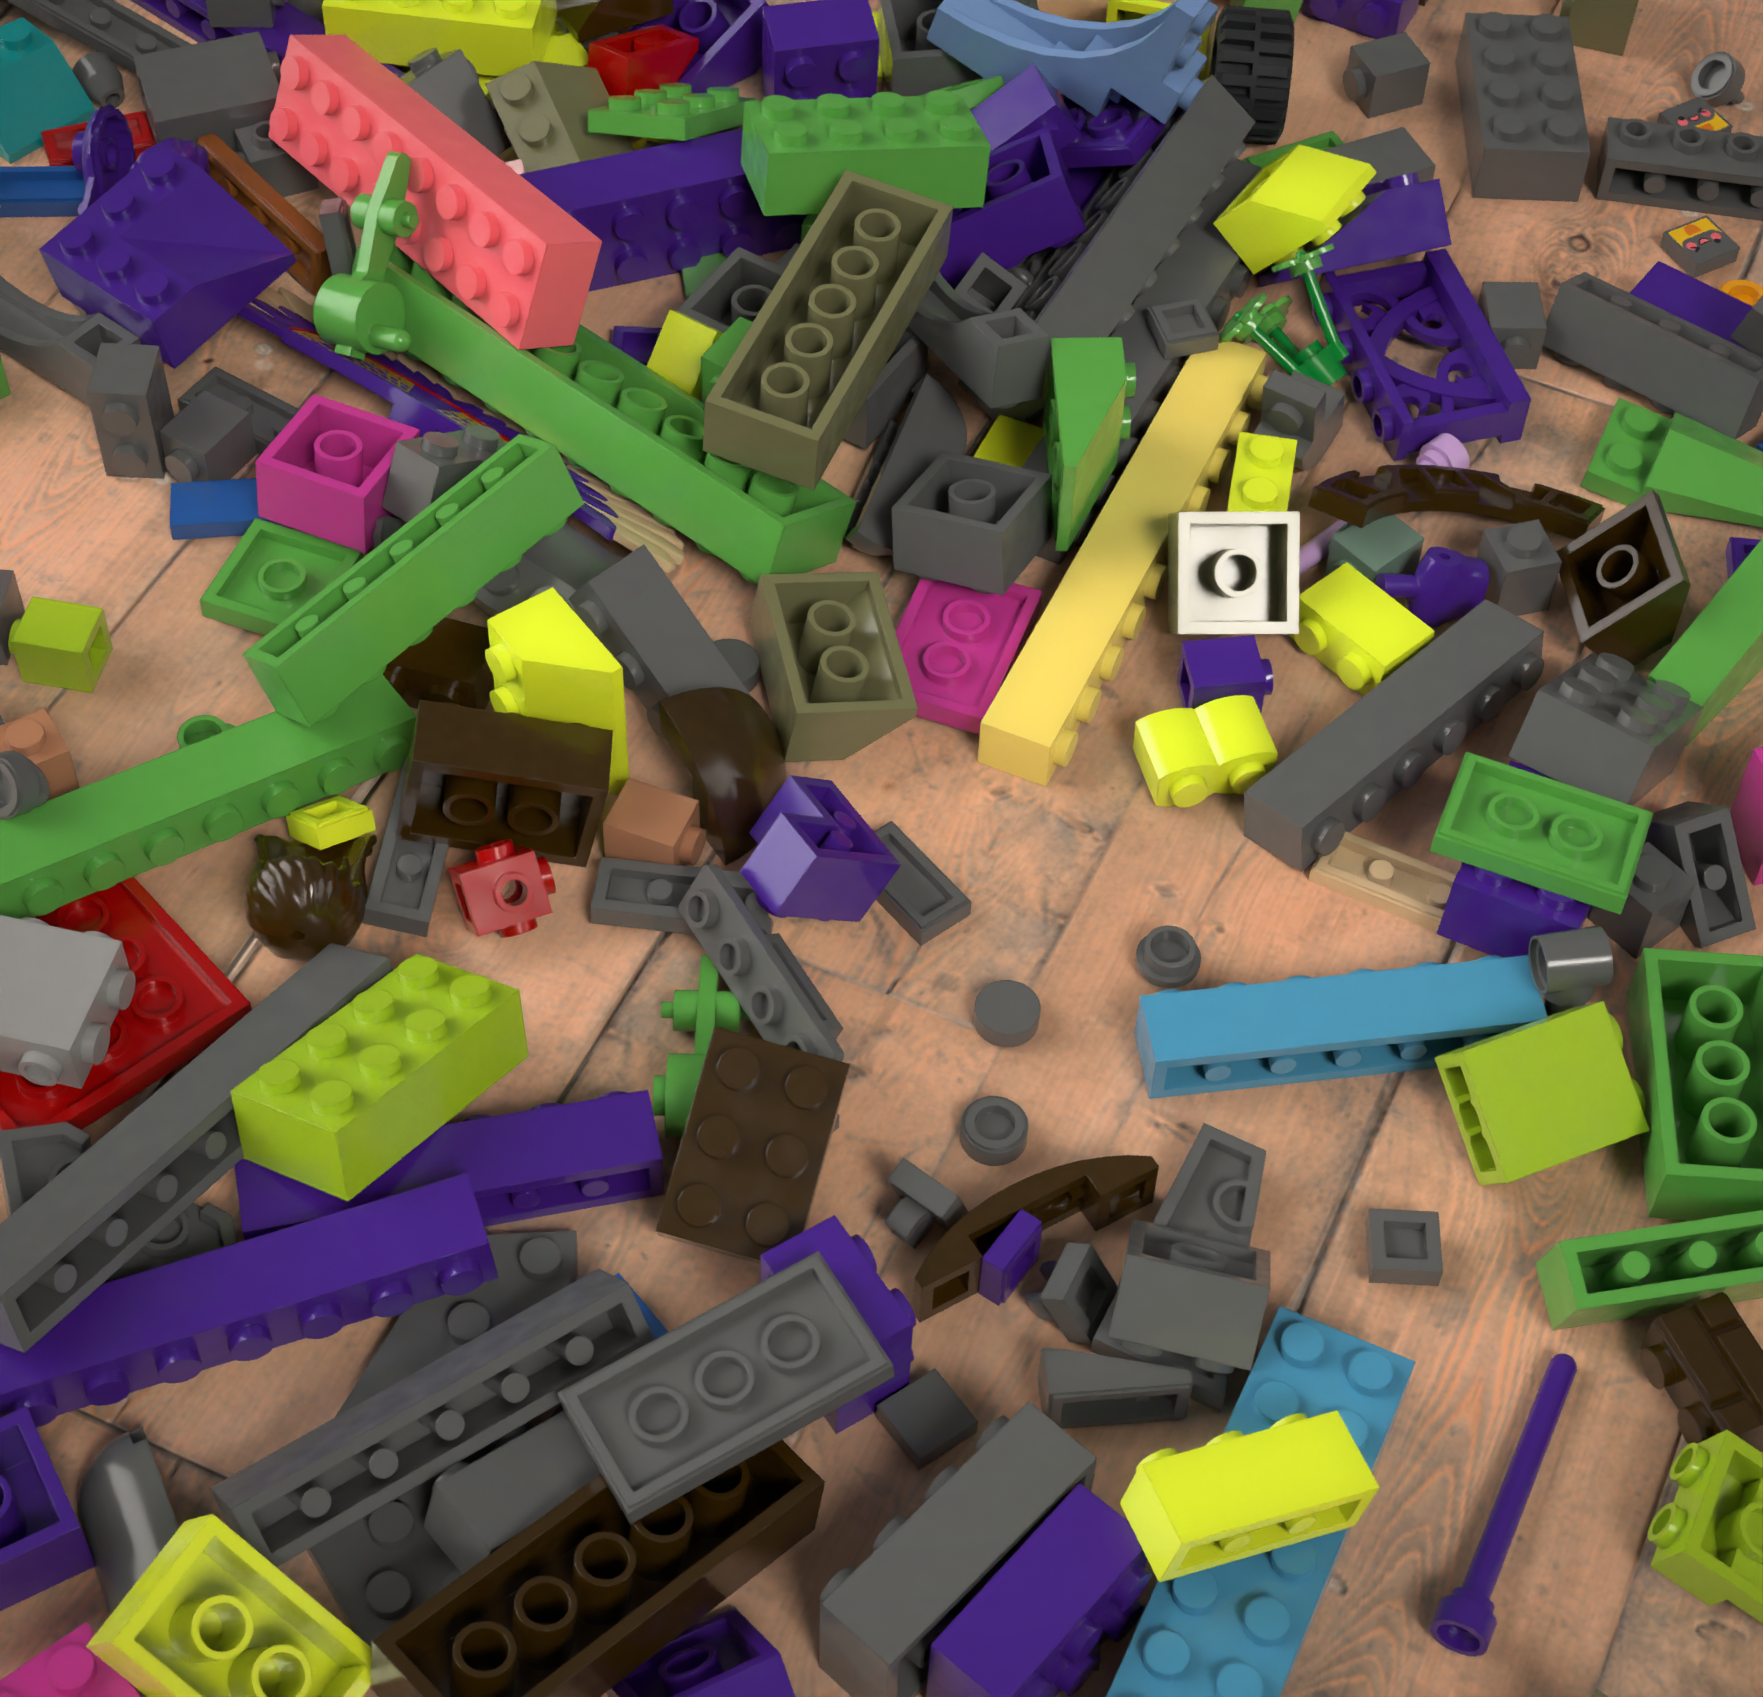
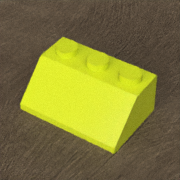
M553 587L487 619L490 648L485 650V657L493 674L494 690L490 691V700L495 712L518 713L526 717L564 723H580L589 727L613 730L608 793L619 795L629 778L623 667Z

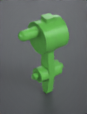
M390 151L385 157L373 194L362 193L355 198L351 205L352 222L357 228L363 230L356 271L353 275L339 273L331 276L322 284L317 293L313 309L315 328L325 342L336 345L334 353L364 361L366 353L379 355L389 350L405 352L411 346V336L407 331L403 330L406 319L403 296L394 285L383 281L396 238L409 237L413 234L419 223L415 205L405 201L411 165L410 157L406 153Z
M701 955L699 989L674 990L673 1002H661V1018H673V1031H696L694 1054L669 1053L666 1075H654L653 1115L665 1116L666 1138L682 1139L714 1026L740 1033L741 1020H750L732 991H718L719 971L708 955Z

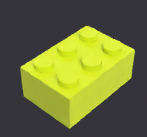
M214 1514L184 1521L86 1646L147 1697H363L371 1685V1647Z

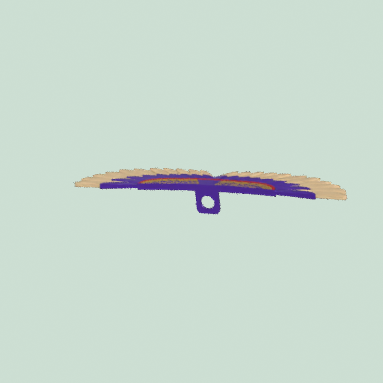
M267 287L236 314L282 337L281 342L319 361L393 403L388 419L420 429V437H423L426 432L440 431L447 433L464 430L467 425L471 424L483 425L494 429L500 434V440L505 443L510 442L518 434L528 436L525 428L505 415L495 413L484 406L455 400L457 391L454 385L448 383L443 375L439 378L437 372L425 362H420L418 366L415 359L409 357L405 352L389 350L379 355L366 353L364 361L334 353L336 345L325 342L315 328L313 318L314 303L309 305L300 297L280 287L277 293L270 287ZM559 452L584 502L579 509L572 513L575 517L607 540H615L631 551L645 544L661 569L667 573L674 571L676 564L682 565L684 563L685 553L682 552L684 543L675 536L676 529L674 527L659 523L653 518L650 511L629 498L615 494L610 489L609 484L588 470L573 466L567 460V456Z

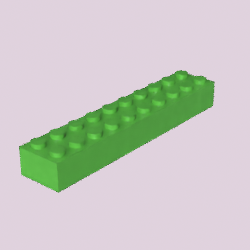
M394 244L383 281L394 285L403 296L406 308L403 330L407 331L412 339L410 348L405 351V354L409 357L424 361L442 373L448 383L466 389L484 401V405L489 410L507 416L525 428L528 436L555 444L558 451L567 456V460L573 466L588 470L609 484L610 489L615 494L629 498L652 513L656 521L665 526L674 527L695 541L696 546L701 551L719 557L740 571V575L752 584L758 585L760 575L801 574L836 562L856 504L854 499L823 479H820L816 488L811 490L703 451L704 403L581 324H579L574 345L518 350ZM357 247L351 275H353L357 268L360 247Z

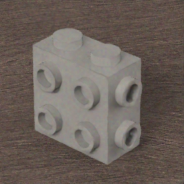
M0 915V1071L21 1075L27 1080L42 1086H53L57 1083L82 1089L93 1064H101L106 1056L110 1042V1028L118 1011L127 1009L133 998L136 977L134 971L129 969L122 941L114 940L108 935L97 931L82 933L50 926L36 918L25 917L17 919Z

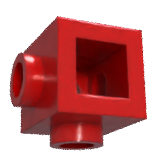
M512 839L500 840L481 846L474 850L476 860L448 868L466 929L478 937L495 931H499L501 938L520 935L538 927L537 917L553 913L548 895L556 893V886L546 858L544 856L536 858L534 850L523 845L514 847ZM510 881L508 892L502 896L504 885Z

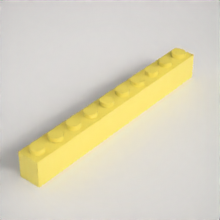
M1230 340L1228 342H1219L1218 350L1189 356L982 719L978 750L979 763L1045 787L1057 765L1067 767L1077 745L1078 732L1076 731L1080 723L1090 724L1096 714L1102 690L1099 689L1104 680L1113 682L1117 676L1124 656V648L1122 646L1125 640H1136L1145 620L1147 610L1145 604L1148 598L1157 600L1164 588L1168 575V566H1166L1168 563V514L1175 512H1205L1210 498L1209 486L1211 482L1220 484L1227 471L1231 457L1229 449L1232 445L1237 446L1239 432L1247 433L1251 420V414H1249L1251 409L1260 410L1262 408L1263 386L1269 378L1263 376L1267 352Z

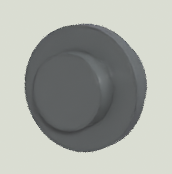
M1166 925L1153 929L1140 941L1136 951L1135 963L1140 975L1149 983L1162 988H1178L1190 983L1197 976L1200 969L1201 953L1195 940L1186 930L1177 926Z

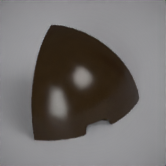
M700 688L682 692L659 701L660 734L692 775L693 799L699 800L700 828L706 830L707 842L724 865L727 866L744 856L757 845V842L749 832L787 780L786 765L779 736L767 713L756 699L747 693L731 688Z

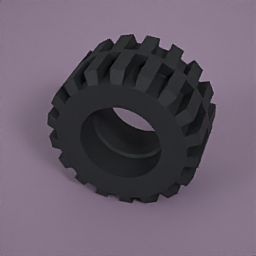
M1225 5L1218 16L1210 76L1213 75L1255 121L1243 139L1244 143L1275 145L1282 135L1288 108L1294 53V22L1289 10Z

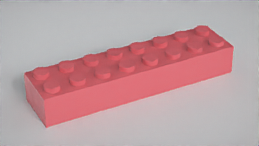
M290 35L286 55L281 64V79L275 107L270 115L268 137L337 196L346 200L350 207L358 195L362 193L373 194L385 157L390 151L406 153L410 157L411 165L405 201L415 205L419 223L413 234L409 237H397L395 245L518 350L574 345L602 240L346 35Z

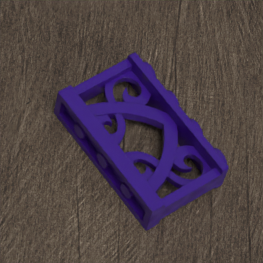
M1446 248L1425 252L1424 260L1339 276H1336L1334 271L1322 273L1320 280L1321 292L1338 338L1349 352V355L1342 359L1340 363L1344 366L1351 379L1355 400L1359 404H1364L1371 418L1372 430L1376 440L1379 443L1383 442L1393 461L1404 460L1408 453L1419 452L1425 444L1441 433L1451 434L1461 443L1496 437L1500 444L1521 440L1531 398ZM1404 297H1406L1405 299L1401 300L1400 302L1397 300L1398 298H1404ZM1371 303H1377V304L1381 305V306L1384 307L1388 312L1385 313L1381 308H1379V307H1377V306H1375V305H1371ZM1312 304V313L1316 325L1319 328H1321L1318 317ZM1362 305L1361 312L1369 317L1359 319L1353 307ZM1432 320L1436 329L1426 327V322ZM1403 329L1424 343L1447 347L1449 354L1441 360L1436 378L1410 370L1385 356L1391 343ZM1459 370L1463 378L1456 374L1454 382H1449L1448 374ZM1429 402L1440 405L1441 412L1439 414L1420 417L1428 410ZM1405 404L1415 405L1419 409L1417 418H1412Z

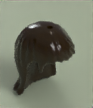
M368 834L364 837L348 840L322 850L297 841L288 842L277 836L256 835L254 841L257 844L259 861L254 865L250 874L246 890L245 907L247 922L253 929L257 939L276 957L298 961H310L330 943L342 946L348 945L359 930L364 918L367 901L365 862L366 857L370 856L373 852L372 847L377 843L376 835Z

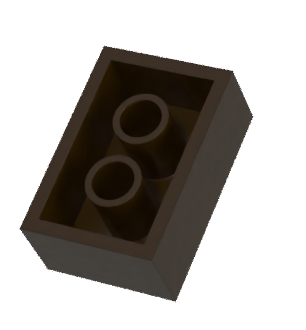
M420 700L403 777L396 838L434 845L436 843L449 845L448 847L475 850L489 843L512 839L514 847L523 845L534 850L536 858L544 856L547 862L586 868L609 791L613 730L589 727L580 723H564L526 717L518 713H501L464 707L449 702L439 703Z
M714 1026L655 1230L657 1234L661 1237L761 1264V1254L804 1232L848 1080L850 1064Z

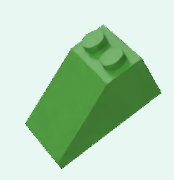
M1122 337L1051 338L1043 431L1048 474H1052V521L1055 551H1068L1117 465L1120 440H1129L1130 406L1129 404H1124L1125 398H1134L1136 368L1134 362H1125Z

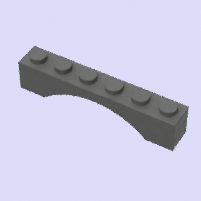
M938 272L908 327L990 409L1011 408L1017 403L1042 398L1050 336L1021 308L989 313L972 306L959 296L942 277L941 273Z
M0 276V349L90 407L87 389L100 344L141 345L140 338L101 313L88 316L69 315L51 309L28 297Z

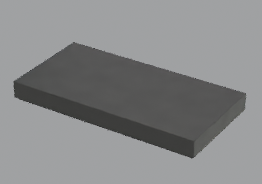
M817 1251L558 1392V1397L564 1411L629 1523L632 1524L893 1378L894 1367L820 1252Z

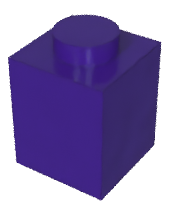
M1254 635L1182 641L1176 682L1183 708L1196 709L1205 703L1219 698L1248 695L1254 697L1261 713L1264 696L1271 695L1273 692V671L1269 659H1261Z

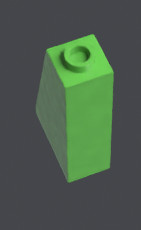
M1763 538L1648 676L1647 680L1654 683L1656 680H1665L1679 685L1690 693V701L1704 707L1686 746L1763 669Z

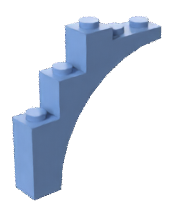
M944 0L937 8L926 39L983 78L1002 76L1004 86L1035 64L1056 90L1096 117L1110 100L1119 104L1126 97L1166 124L1178 107L1188 111L1205 85L1204 82L1198 79V76L1208 57L1197 51L1203 41L1199 37L1203 35L1211 24L1219 7L1212 3L1213 0H1176L1165 9L1139 19L1105 23L1068 19L1033 9L1015 0Z

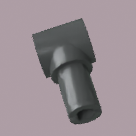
M1591 926L1533 935L1530 938L1528 954L1530 970L1537 990L1545 997L1544 1006L1547 1016L1585 1005L1592 998L1594 987L1611 983L1613 977V956L1610 942L1602 927Z

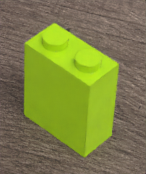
M1604 1001L1573 1007L1434 1057L1479 1186L1509 1183L1649 1131L1644 1116L1646 1101L1643 1091L1636 1080L1630 1076L1621 1051L1623 1047L1621 1029L1615 1018L1608 1013Z

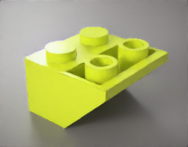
M1299 144L1264 166L1213 224L1250 271L1256 274L1273 263L1278 265L1295 258L1297 251L1304 250L1303 245L1309 241L1317 247L1331 238L1342 227L1338 218L1349 214L1365 200L1366 195L1362 190L1377 172L1369 163Z

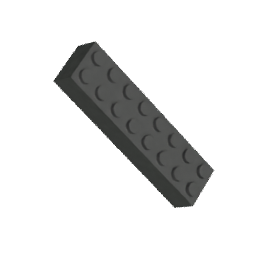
M1213 75L1203 81L1205 85L1188 111L1181 108L1174 117L1170 118L1165 125V129L1136 165L1113 166L1081 211L1087 231L1076 235L1068 244L1054 248L1011 308V310L1021 308L1050 336L1042 398L1017 403L1011 408L990 409L962 380L958 382L994 421L1001 414L1019 421L1025 419L1028 423H1033L1044 414L1051 338L1109 337L1111 332L1123 326L1136 310L1131 304L1133 300L1145 293L1159 276L1155 271L1157 265L1166 261L1181 245V241L1177 237L1178 234L1191 226L1202 214L1204 209L1199 205L1200 202L1209 197L1224 182L1225 176L1221 173L1222 170L1231 165L1245 151L1247 146L1243 139L1255 121Z

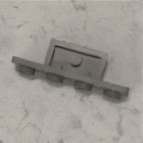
M716 864L704 865L679 904V912L763 1040L842 1062L844 1052L836 1039L843 1030V1027L779 933L764 934L720 867Z

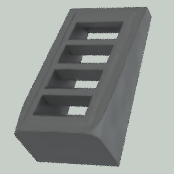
M1041 1349L1038 1371L1041 1409L1046 1416L1062 1429L1182 1420L1186 1418L1193 1386L1191 1370L1074 1350Z

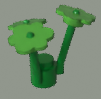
M1333 243L1308 253L1304 250H1299L1295 258L1271 267L1273 273L1288 268L1291 278L1302 274L1328 346L1323 348L1320 342L1315 340L1299 351L1282 331L1287 324L1285 316L1289 312L1288 307L1291 305L1292 299L1286 295L1275 303H1269L1259 312L1258 309L1268 298L1264 293L1251 298L1242 309L1237 311L1223 327L1224 330L1219 334V342H1228L1234 336L1244 344L1254 340L1290 376L1296 371L1329 386L1347 374L1340 361L1348 356L1349 352L1338 338L1313 270L1323 266L1319 255L1335 249Z

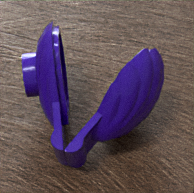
M111 103L104 107L101 106L90 117L85 131L77 132L73 139V164L77 173L83 175L86 186L84 198L78 205L77 213L80 215L162 144L198 165L210 176L209 154L204 147L198 146L192 140H181L180 138L172 137L144 150L135 162L133 136L126 117Z

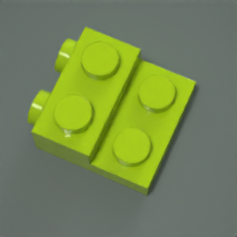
M1725 1430L1698 1444L1695 1442L1688 1444L1675 1458L1670 1469V1478L1679 1484V1488L1673 1503H1668L1662 1507L1649 1526L1648 1540L1657 1545L1650 1567L1708 1606L1728 1600L1763 1624V1453L1729 1430Z

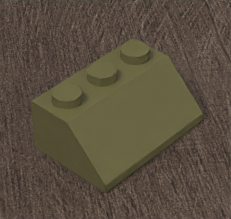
M532 61L485 83L518 158L522 159L525 173L635 151L628 136L588 132V110L608 105V97H610L596 68Z
M878 572L760 575L749 628L759 657V666L775 729L783 750L784 762L844 760L916 717L918 711L917 703Z

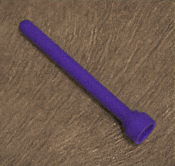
M1557 1354L1549 1361L1463 1585L1453 1589L1450 1595L1440 1599L1430 1624L1429 1630L1433 1638L1445 1648L1461 1655L1481 1656L1485 1654L1495 1631L1497 1620L1493 1614L1494 1604L1490 1598L1577 1372V1364L1568 1354Z

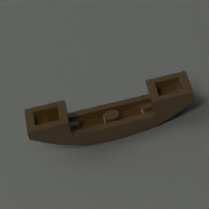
M1141 1155L1105 1156L1080 1160L1039 1172L992 1195L954 1224L925 1258L914 1279L913 1311L915 1317L920 1323L979 1292L983 1256L1021 1209L1042 1221V1231L1080 1211L1093 1229L1098 1231L1153 1202L1159 1165L1152 1156Z

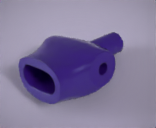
M1431 547L1419 562L1414 575L1379 573L1375 579V585L1391 597L1407 598L1405 608L1429 627L1435 628L1451 620L1464 617L1484 600L1489 582V569L1485 561L1480 558L1470 557L1444 547Z

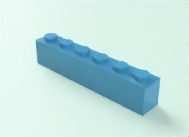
M1490 955L1475 961L1438 964L1435 962H1424L1410 968L1381 971L1359 969L1348 974L1314 978L1299 975L1287 978L1284 981L1248 985L1241 982H1233L1222 985L1219 988L1190 991L1166 989L1152 995L1140 996L1134 1034L1149 1099L1438 1068L1434 1058L1436 1056L1548 1016L1541 994L1537 990L1532 978L1528 955L1505 958Z

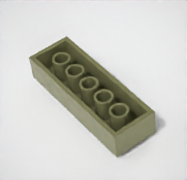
M846 170L705 399L703 451L814 490L947 258L953 206Z

